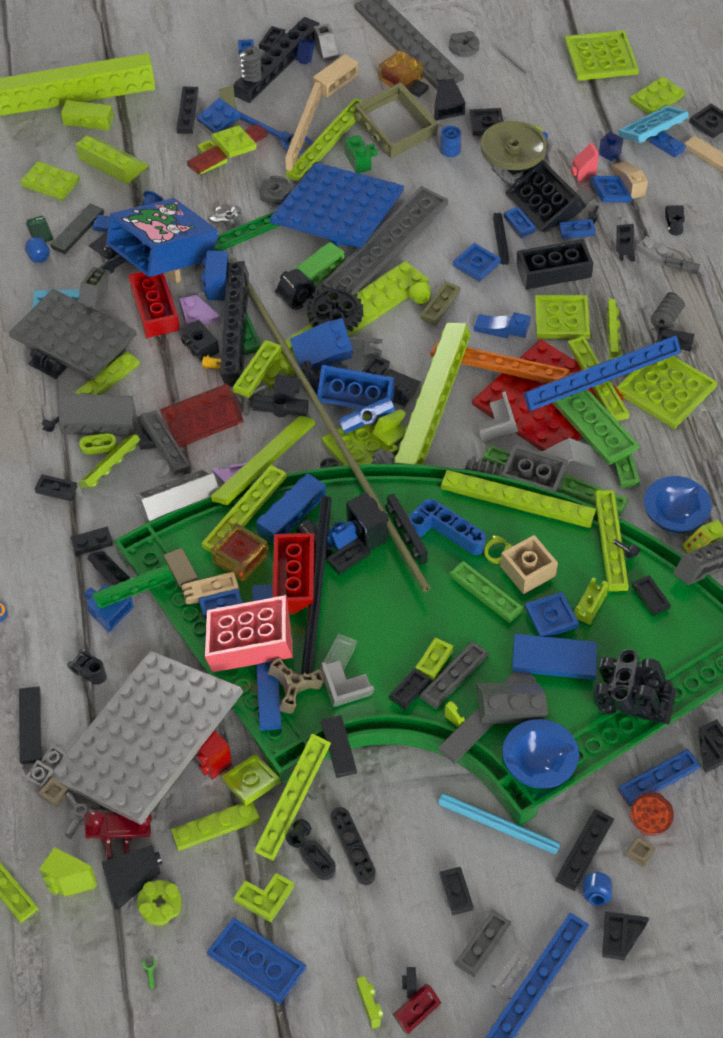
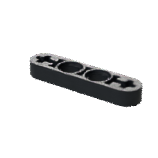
M343 807L335 808L331 812V824L357 881L362 885H369L375 880V867L349 811ZM338 815L344 817V827H342L340 820L337 819ZM346 832H352L355 838L351 841H346L343 839V835ZM359 850L363 853V857L358 860L351 857L352 852ZM364 864L366 872H369V877L362 875L361 865Z

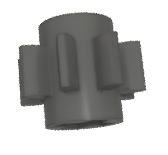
M380 449L372 455L373 462L371 464H394L392 460L395 457L391 451Z

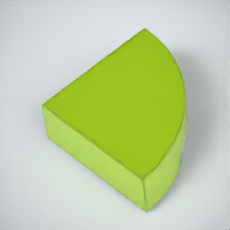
M450 701L445 705V717L459 728L465 722V719L459 716L456 711L458 707Z

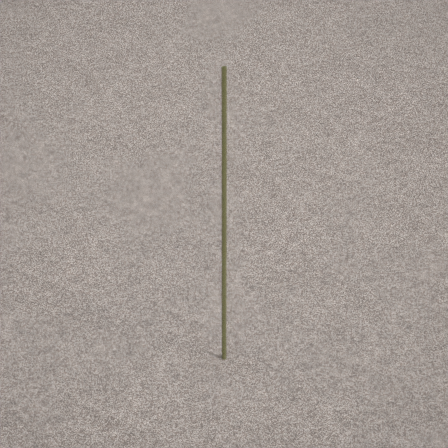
M236 258L230 259V262H238ZM249 282L248 293L277 343L281 345V350L297 377L300 378L299 380L356 478L364 491L376 500L381 512H385ZM388 517L387 528L389 534L424 592L430 590L429 584Z

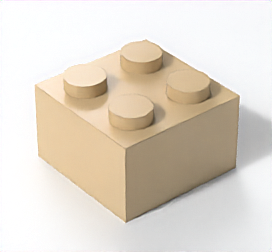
M535 535L501 553L500 567L523 594L556 576L558 562Z

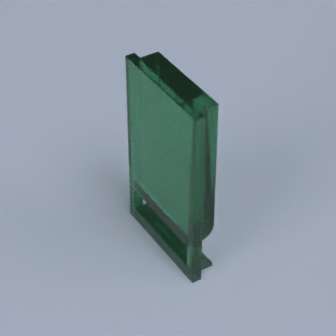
M43 215L27 220L26 225L31 237L42 238L45 242L54 240Z

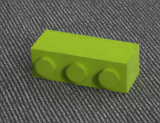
M66 100L61 111L63 125L110 130L114 120L112 105Z

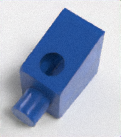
M103 585L98 591H101L111 586ZM88 588L84 593V597L88 600L86 603L88 612L108 632L134 608L133 599L129 597L99 609L92 595L98 591Z

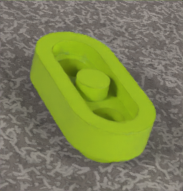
M109 433L83 437L79 441V447L83 454H100L111 452L117 447L115 436Z

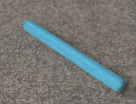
M445 793L439 798V805L552 854H556L559 850L560 843Z

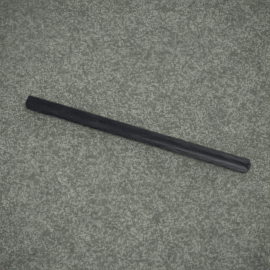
M325 495L321 497L314 555V602L308 607L301 674L313 673L332 504V498Z

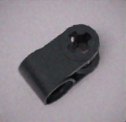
M668 205L665 208V219L668 232L671 235L678 236L683 233V223L685 221L683 205Z
M80 649L76 658L67 663L68 668L74 674L83 677L92 684L99 685L107 679L103 662L84 649Z

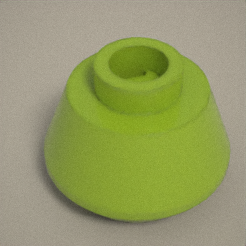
M422 281L414 283L409 289V298L417 304L427 303L431 297L430 285Z

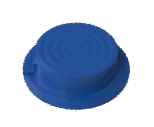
M668 476L653 482L648 487L644 496V508L649 518L661 529L672 533H684L699 528L708 520L712 509L708 492L694 480L681 476Z
M535 719L525 721L510 731L503 745V759L510 774L519 782L534 788H551L564 783L572 776L578 764L579 750L574 737L563 726L549 720Z

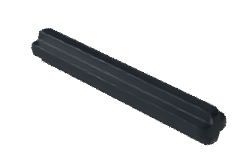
M499 212L493 214V222L501 264L507 265L509 263V253L503 217Z

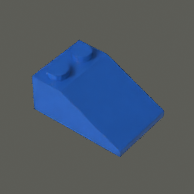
M343 318L325 322L290 338L296 361L300 368L301 363L308 360L311 361V369L322 365L352 359L353 348Z

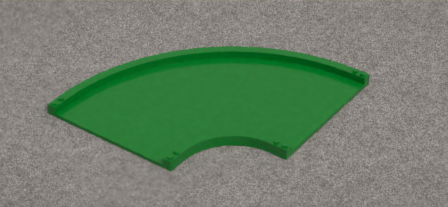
M412 464L358 465L386 513L387 496L394 493L408 518L425 500L433 499L482 530L486 535L485 546L492 540V535L503 538L512 547L535 535L558 562L556 576L523 594L500 567V563L489 562L484 552L480 555L469 553L433 528H430L420 537L428 551L427 563L420 565L417 559H414L430 586V590L424 592L389 532L387 533L386 543L371 550L368 557L341 575H338L332 569L326 559L313 672L320 668L322 662H326L327 665L340 661L346 680L366 674L370 686L373 685L375 690L371 696L332 707L323 681L320 689H305L296 695V707L292 714L280 710L281 729L260 731L257 664L212 672L205 658L207 619H204L200 603L186 604L184 591L182 588H179L175 579L152 588L148 592L204 671L209 675L241 687L243 693L231 709L268 759L269 767L280 778L281 785L290 779L311 734L325 740L321 719L339 715L342 716L351 749L370 745H404L442 755L438 751L439 747L458 729L456 725L445 717V705L450 701L458 707L456 711L461 718L464 717L466 721L478 709L476 683H503L514 672L512 671L514 634L538 636L525 610V604L563 592L574 613L591 579L595 578V583L599 586L603 580L606 581L597 511H595L591 528L450 492L441 489L446 471L465 474L595 509L596 507L565 494L537 487L531 483L477 471ZM349 465L288 473L283 483L219 556L202 548V542L256 481L246 487L228 505L213 502L210 496L166 513L114 540L117 554L126 567L130 565L137 576L167 565L164 555L182 548L198 580L234 572L242 603L253 602L252 586L269 584L273 586L274 544L258 534L257 520L261 515L266 514L271 506L278 502L285 492L291 490L297 481L306 474H310L325 484L326 496L332 498L329 529L337 522L343 521L347 523L346 502L365 493ZM320 503L288 534H297V527L306 520H312L318 528ZM388 515V517L390 518L391 522H392L393 525H394L392 515H390V516ZM619 517L622 544L628 547L634 544L640 548L639 554L633 558H627L625 551H623L629 585L628 591H607V596L591 625L577 620L579 623L578 628L551 637L597 642L596 679L529 673L536 678L535 683H539L546 695L548 714L544 720H549L563 726L571 733L577 743L579 760L576 770L564 783L551 788H534L515 779L505 766L503 745L510 731L521 723L493 724L456 762L481 780L515 823L520 826L536 817L539 807L668 726L667 724L629 716L619 710L615 714H605L598 709L593 698L594 688L597 684H607L603 681L599 672L602 658L612 657L618 660L622 651L632 649L636 651L641 663L646 658L659 661L664 671L665 679L670 680L673 687L677 688L670 724L723 691V586L709 574L704 579L687 585L673 574L683 555L649 533ZM399 529V530H397V532H398V534L400 535V537H401V539H402V533H401V531H400V529ZM501 543L492 545L488 550L489 556L492 558L501 557V553L504 552L506 545ZM405 544L406 547H407V549H408L409 552H410V547H409V545H408V544ZM333 548V553H332V554H334V553L337 552L338 550L335 549V548ZM462 561L466 562L523 607V611L508 623L450 577V572ZM648 575L651 576L671 604L669 610L655 616L651 615L632 588V582ZM309 605L295 614H289L292 634V658L282 659L288 669L298 674H301ZM435 637L453 645V652L436 678L472 641L489 652L488 657L437 709L423 701L420 695L406 710L389 700L391 692L417 666ZM279 681V697L281 705L282 700L285 698V690L283 685L280 684ZM327 751L324 759L330 757L329 751Z

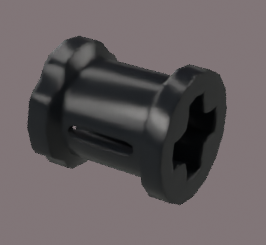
M297 819L293 823V829L286 834L287 843L295 848L303 846L305 836H308L312 830L309 822L304 819Z

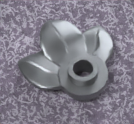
M219 205L216 207V214L209 217V220L214 223L225 222L228 226L234 225L238 222V214L241 212V208L237 205L231 208L228 205Z

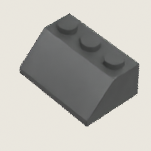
M514 444L501 476L531 483L537 487L560 493L568 460Z
M476 683L480 724H518L535 719L544 720L548 714L546 695L539 683Z

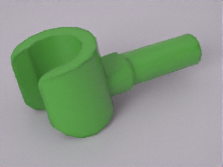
M153 956V963L150 966L145 965L144 957L142 959V965L148 975L149 989L155 988L153 968L156 965V960Z

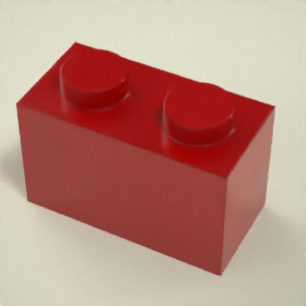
M214 731L196 755L200 772L204 776L208 775L212 780L232 765L229 744Z

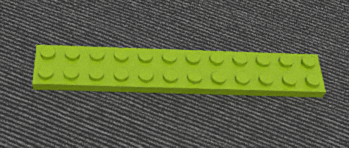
M404 261L360 290L357 294L358 299H361V304H363L362 322H358V328L353 326V332L347 330L348 336H352L409 297V289L414 283L422 281L429 284V279L407 261ZM312 323L285 340L295 359L290 338L312 329ZM282 350L261 380L270 390L274 388L276 377L280 370L291 375L295 374Z

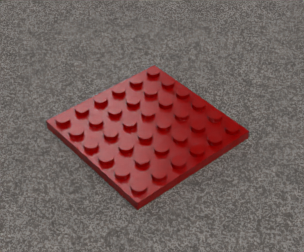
M542 339L538 340L519 357V359L569 369L570 374L581 371L577 361ZM502 373L472 399L473 406L495 419L490 403L503 399L502 392H506L518 432L515 434L542 452L568 438L580 441L583 438L552 403L534 410L527 409L523 393L547 383ZM613 385L620 399L623 400V395L619 393V390L616 388V386ZM589 388L588 390H589V391L596 397V399L598 400V398H597V396L595 395L593 389H592V388Z

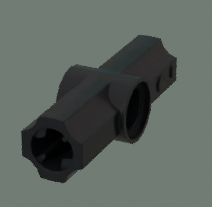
M281 393L274 396H253V411L272 412L276 417H285L288 414L307 416L309 400L291 399Z

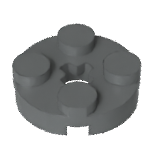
M472 31L453 33L449 40V50L454 55L458 53L460 57H470L479 50L480 41Z
M277 175L270 176V179L267 180L263 179L258 186L260 200L281 205L291 193V184L288 183L285 177Z

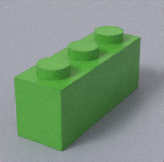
M329 242L316 253L309 256L303 263L297 265L295 269L302 271L317 286L345 261V252Z

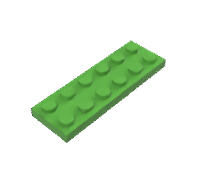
M588 389L552 402L608 466L639 450V444Z

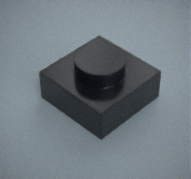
M407 967L406 975H402V990H407V998H411L416 993V967Z

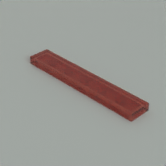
M258 124L244 130L255 143L268 135V132ZM216 145L188 160L187 166L199 174L228 157Z

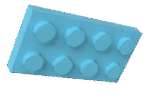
M665 106L619 129L618 134L627 140L641 143L651 136L658 135L663 130L670 129L675 124L682 123L684 119L689 117L688 111Z

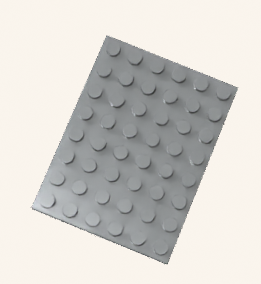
M150 651L69 750L68 756L62 759L56 766L50 779L53 777L68 787L69 790L142 825L243 691L237 685Z

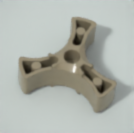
M281 658L274 660L268 671V674L277 678L284 687L285 698L282 700L279 710L292 714L295 710L296 695L300 691L310 688L320 689L324 681L322 672L319 669L310 674H298L288 669Z

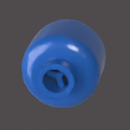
M32 237L26 242L25 251L32 262L42 263L48 259L50 249L44 239Z
M593 872L585 877L583 881V895L586 901L594 906H602L611 900L612 880L608 875L602 872Z

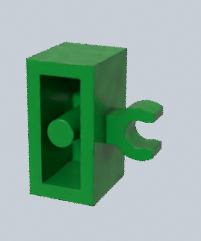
M360 135L345 138V155L355 173L359 174L372 170L371 157L378 155V149H375V144L372 143L366 147Z

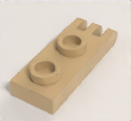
M234 572L182 585L186 604L197 603L203 597L234 589L239 590Z

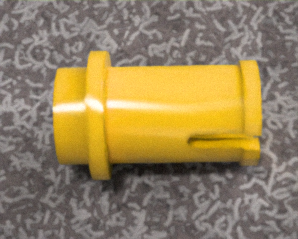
M209 355L207 357L203 356L202 367H205V369L221 370V359L212 358Z

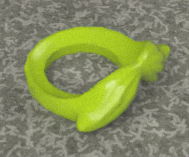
M492 535V540L484 548V555L489 562L498 564L501 563V557H490L488 554L489 548L492 545L501 543L506 545L505 551L511 548L512 545L506 543L503 538Z

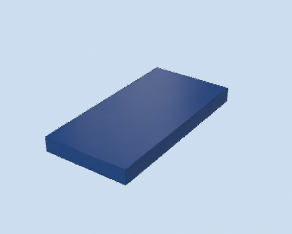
M514 634L512 671L595 680L597 642Z
M234 917L207 951L208 957L280 1005L307 968L304 963Z

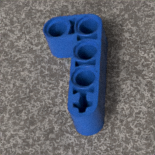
M427 499L422 502L409 516V520L419 537L423 536L430 528H433L473 555H480L484 552L485 533L433 499Z

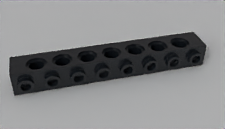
M307 17L297 22L283 38L260 58L261 80L251 82L245 81L242 77L233 84L234 96L251 103L315 41L314 26H318L320 23Z
M245 261L227 263L220 370L225 387L226 385L234 386L244 372L249 272Z

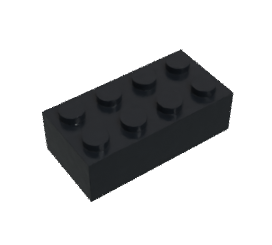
M584 239L517 251L516 267L525 289L592 278L594 263Z

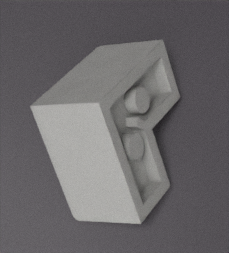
M502 392L503 399L490 403L495 419L477 424L483 443L518 432L506 392Z
M571 438L542 452L568 460V462L573 460L591 468L596 466L592 447Z
M340 661L327 665L326 662H322L319 669L322 672L332 707L373 694L375 689L373 685L370 686L366 674L346 680Z

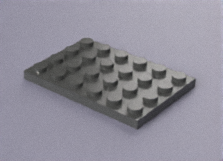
M52 289L8 332L10 338L34 350H39L43 355L46 354L48 357H52L53 360L61 362L64 366L92 380L137 335L135 329L91 307H86L78 303L77 300L55 289Z

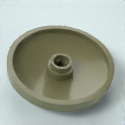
M505 121L489 127L481 138V152L484 158L492 165L506 170L531 168L537 165L546 154L547 141L544 134L535 126L525 122Z

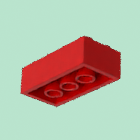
M143 272L128 275L130 289L145 337L150 338L180 331L178 315L164 273L148 277Z

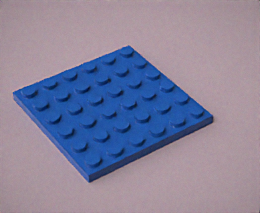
M316 162L270 217V221L272 224L362 248L403 193L404 185Z

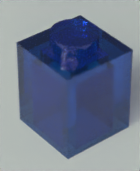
M300 38L296 60H299V63L308 64L312 62L315 41Z
M611 131L600 140L599 155L612 162L621 154L623 138Z

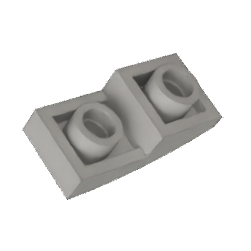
M52 744L42 760L35 762L25 778L43 788L50 780L56 766L62 759L68 756V753Z

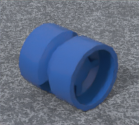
M446 126L440 132V152L446 157H455L461 151L462 133L458 127Z

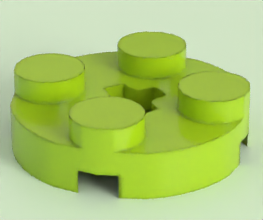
M164 880L147 882L138 895L137 908L147 923L158 926L169 923V920L179 915L182 908V898L177 886L171 882ZM159 898L166 901L160 907H156V903H154Z

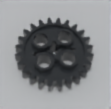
M330 285V289L327 290L324 286L323 291L317 290V295L312 294V299H308V322H312V327L314 328L325 322L343 318L346 330L353 332V326L358 328V322H362L363 304H361V299H358L357 293L352 295V289L347 292L346 287L340 289L339 285H337L336 289H334Z

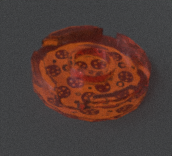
M646 792L634 800L631 805L630 816L637 830L646 835L655 836L669 829L673 822L674 811L672 804L663 795L656 792Z

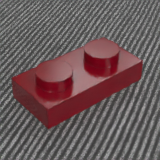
M424 984L392 1015L402 1030L409 1034L441 1004V1001L432 987Z

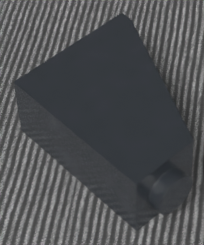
M454 78L439 81L434 105V119L437 121L465 115L466 102Z
M152 845L101 862L115 909H120L143 889L145 883L151 882L161 873L159 865L163 863L159 851L154 852Z

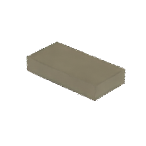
M182 548L164 555V559L179 588H182L183 584L198 581L197 575Z

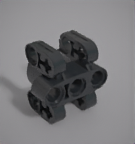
M632 649L622 651L618 660L612 657L601 659L599 672L603 681L607 684H597L594 688L593 698L598 709L605 714H615L619 710L628 715L642 713L646 716H656L659 712L660 702L653 688H660L665 682V674L660 662L655 659L646 658L641 663L636 651Z

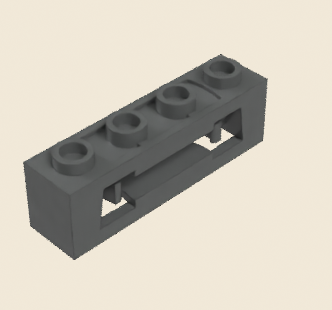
M723 539L684 554L673 574L687 585L704 579L707 574L711 576L723 571Z

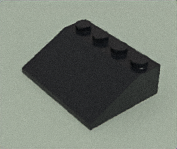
M543 159L505 192L542 232L559 225V222H566L574 218L587 207L581 197Z

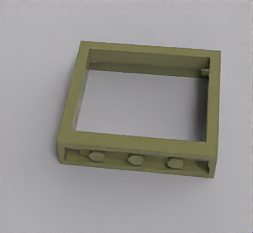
M401 82L354 106V119L363 126V129L371 135L374 142L378 143L382 151L390 158L437 135L439 124ZM398 99L424 129L392 144L369 118L367 113Z

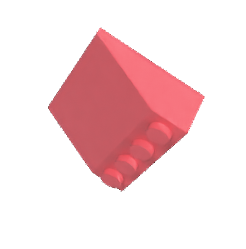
M286 595L207 610L205 658L212 672L271 662L277 658H292V634Z

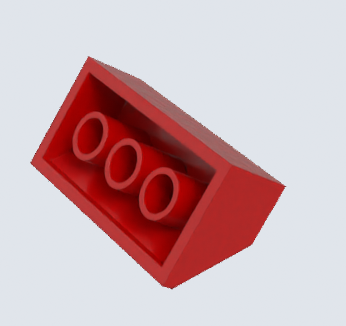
M314 533L274 534L272 598L286 595L289 614H295L314 602Z

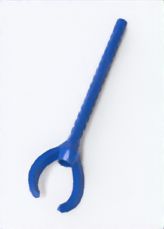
M240 112L241 118L239 119L276 136L284 149L288 151L290 147L288 143H290L294 134H289L287 131H278ZM306 136L304 140L311 146L313 141Z

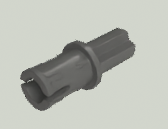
M667 257L665 261V266L679 269L680 272L686 271L698 274L700 264L686 261V259L681 260Z

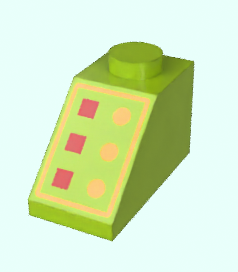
M717 519L701 526L682 544V549L685 553H689L722 540V524Z

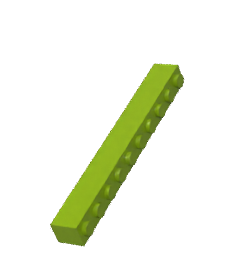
M446 323L445 329L442 330L440 342L437 344L436 353L431 359L430 369L426 372L425 382L421 386L419 398L416 399L415 409L410 415L409 425L405 428V435L403 441L400 442L398 454L394 458V464L424 465L471 337L467 323Z

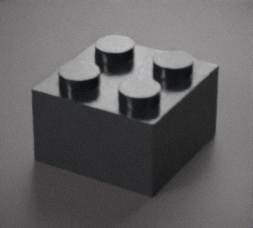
M365 492L347 501V522L351 521L354 524L357 538L370 551L386 543L388 533L387 522L389 520L387 514L384 511L381 512L378 508L376 500Z

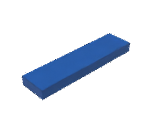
M686 749L618 786V791L627 804L632 806L639 799L648 797L699 769L700 764L690 750Z

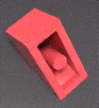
M590 143L573 159L570 172L575 177L577 183L590 180L591 176H596L599 153L593 143Z

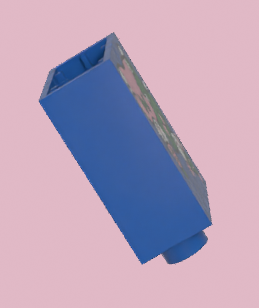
M172 198L110 213L106 244L145 275L151 277L202 263L203 258H206L207 251H214L215 244L218 241V230L177 199Z

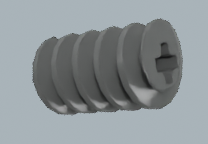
M250 46L240 53L242 79L258 82L262 78L260 51L257 47Z
M668 292L651 316L650 320L653 326L657 328H670L685 307L683 299L676 293Z
M473 456L471 460H468L465 470L501 476L504 464L497 468V462L490 466V460L483 464V458L476 462V456Z

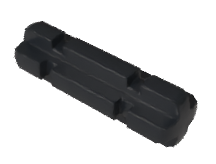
M311 361L302 362L301 368L305 371L304 375L317 395L319 386H317L318 382L314 370L311 369Z

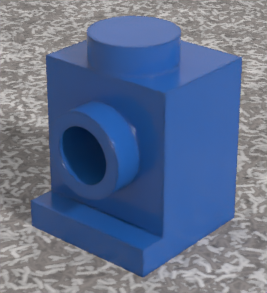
M341 521L335 523L329 529L327 541L332 548L340 550L357 538L354 524L351 521L347 523Z

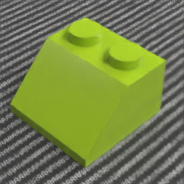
M55 847L39 869L47 891L53 895L60 894L66 897L94 889L98 885L92 866Z

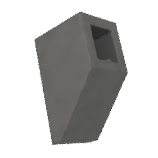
M329 23L314 26L315 43L322 59L327 60L338 57L333 31Z

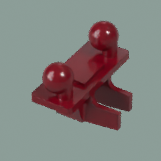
M94 810L90 813H85V838H100L105 846L106 860L111 859V838H122L124 854L129 853L128 843L133 837L151 836L150 823L152 821V814L150 813L142 825L116 812L101 813Z

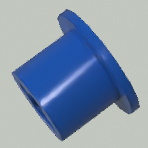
M146 190L143 194L145 199L141 206L163 201V198L153 191Z

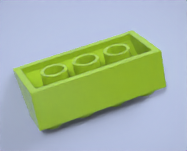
M86 135L76 143L80 160L127 185L148 167L147 163L100 138Z

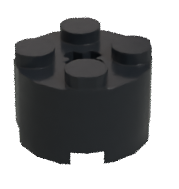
M294 269L289 272L284 271L281 274L275 294L292 309L298 310L304 307L302 304L308 299H312L316 286L313 283L314 281L302 271Z

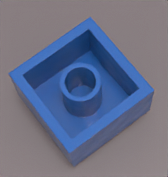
M207 251L206 258H203V268L205 271H202V281H205L203 289L204 293H207L208 300H225L227 263H229L228 251Z

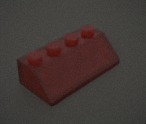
M228 384L160 409L161 419L179 447L244 422L236 398Z

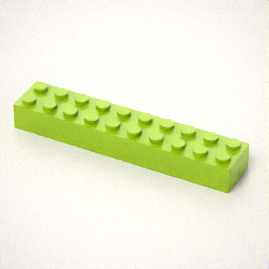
M145 53L0 78V116L63 106L66 100L86 102L156 90L150 55Z

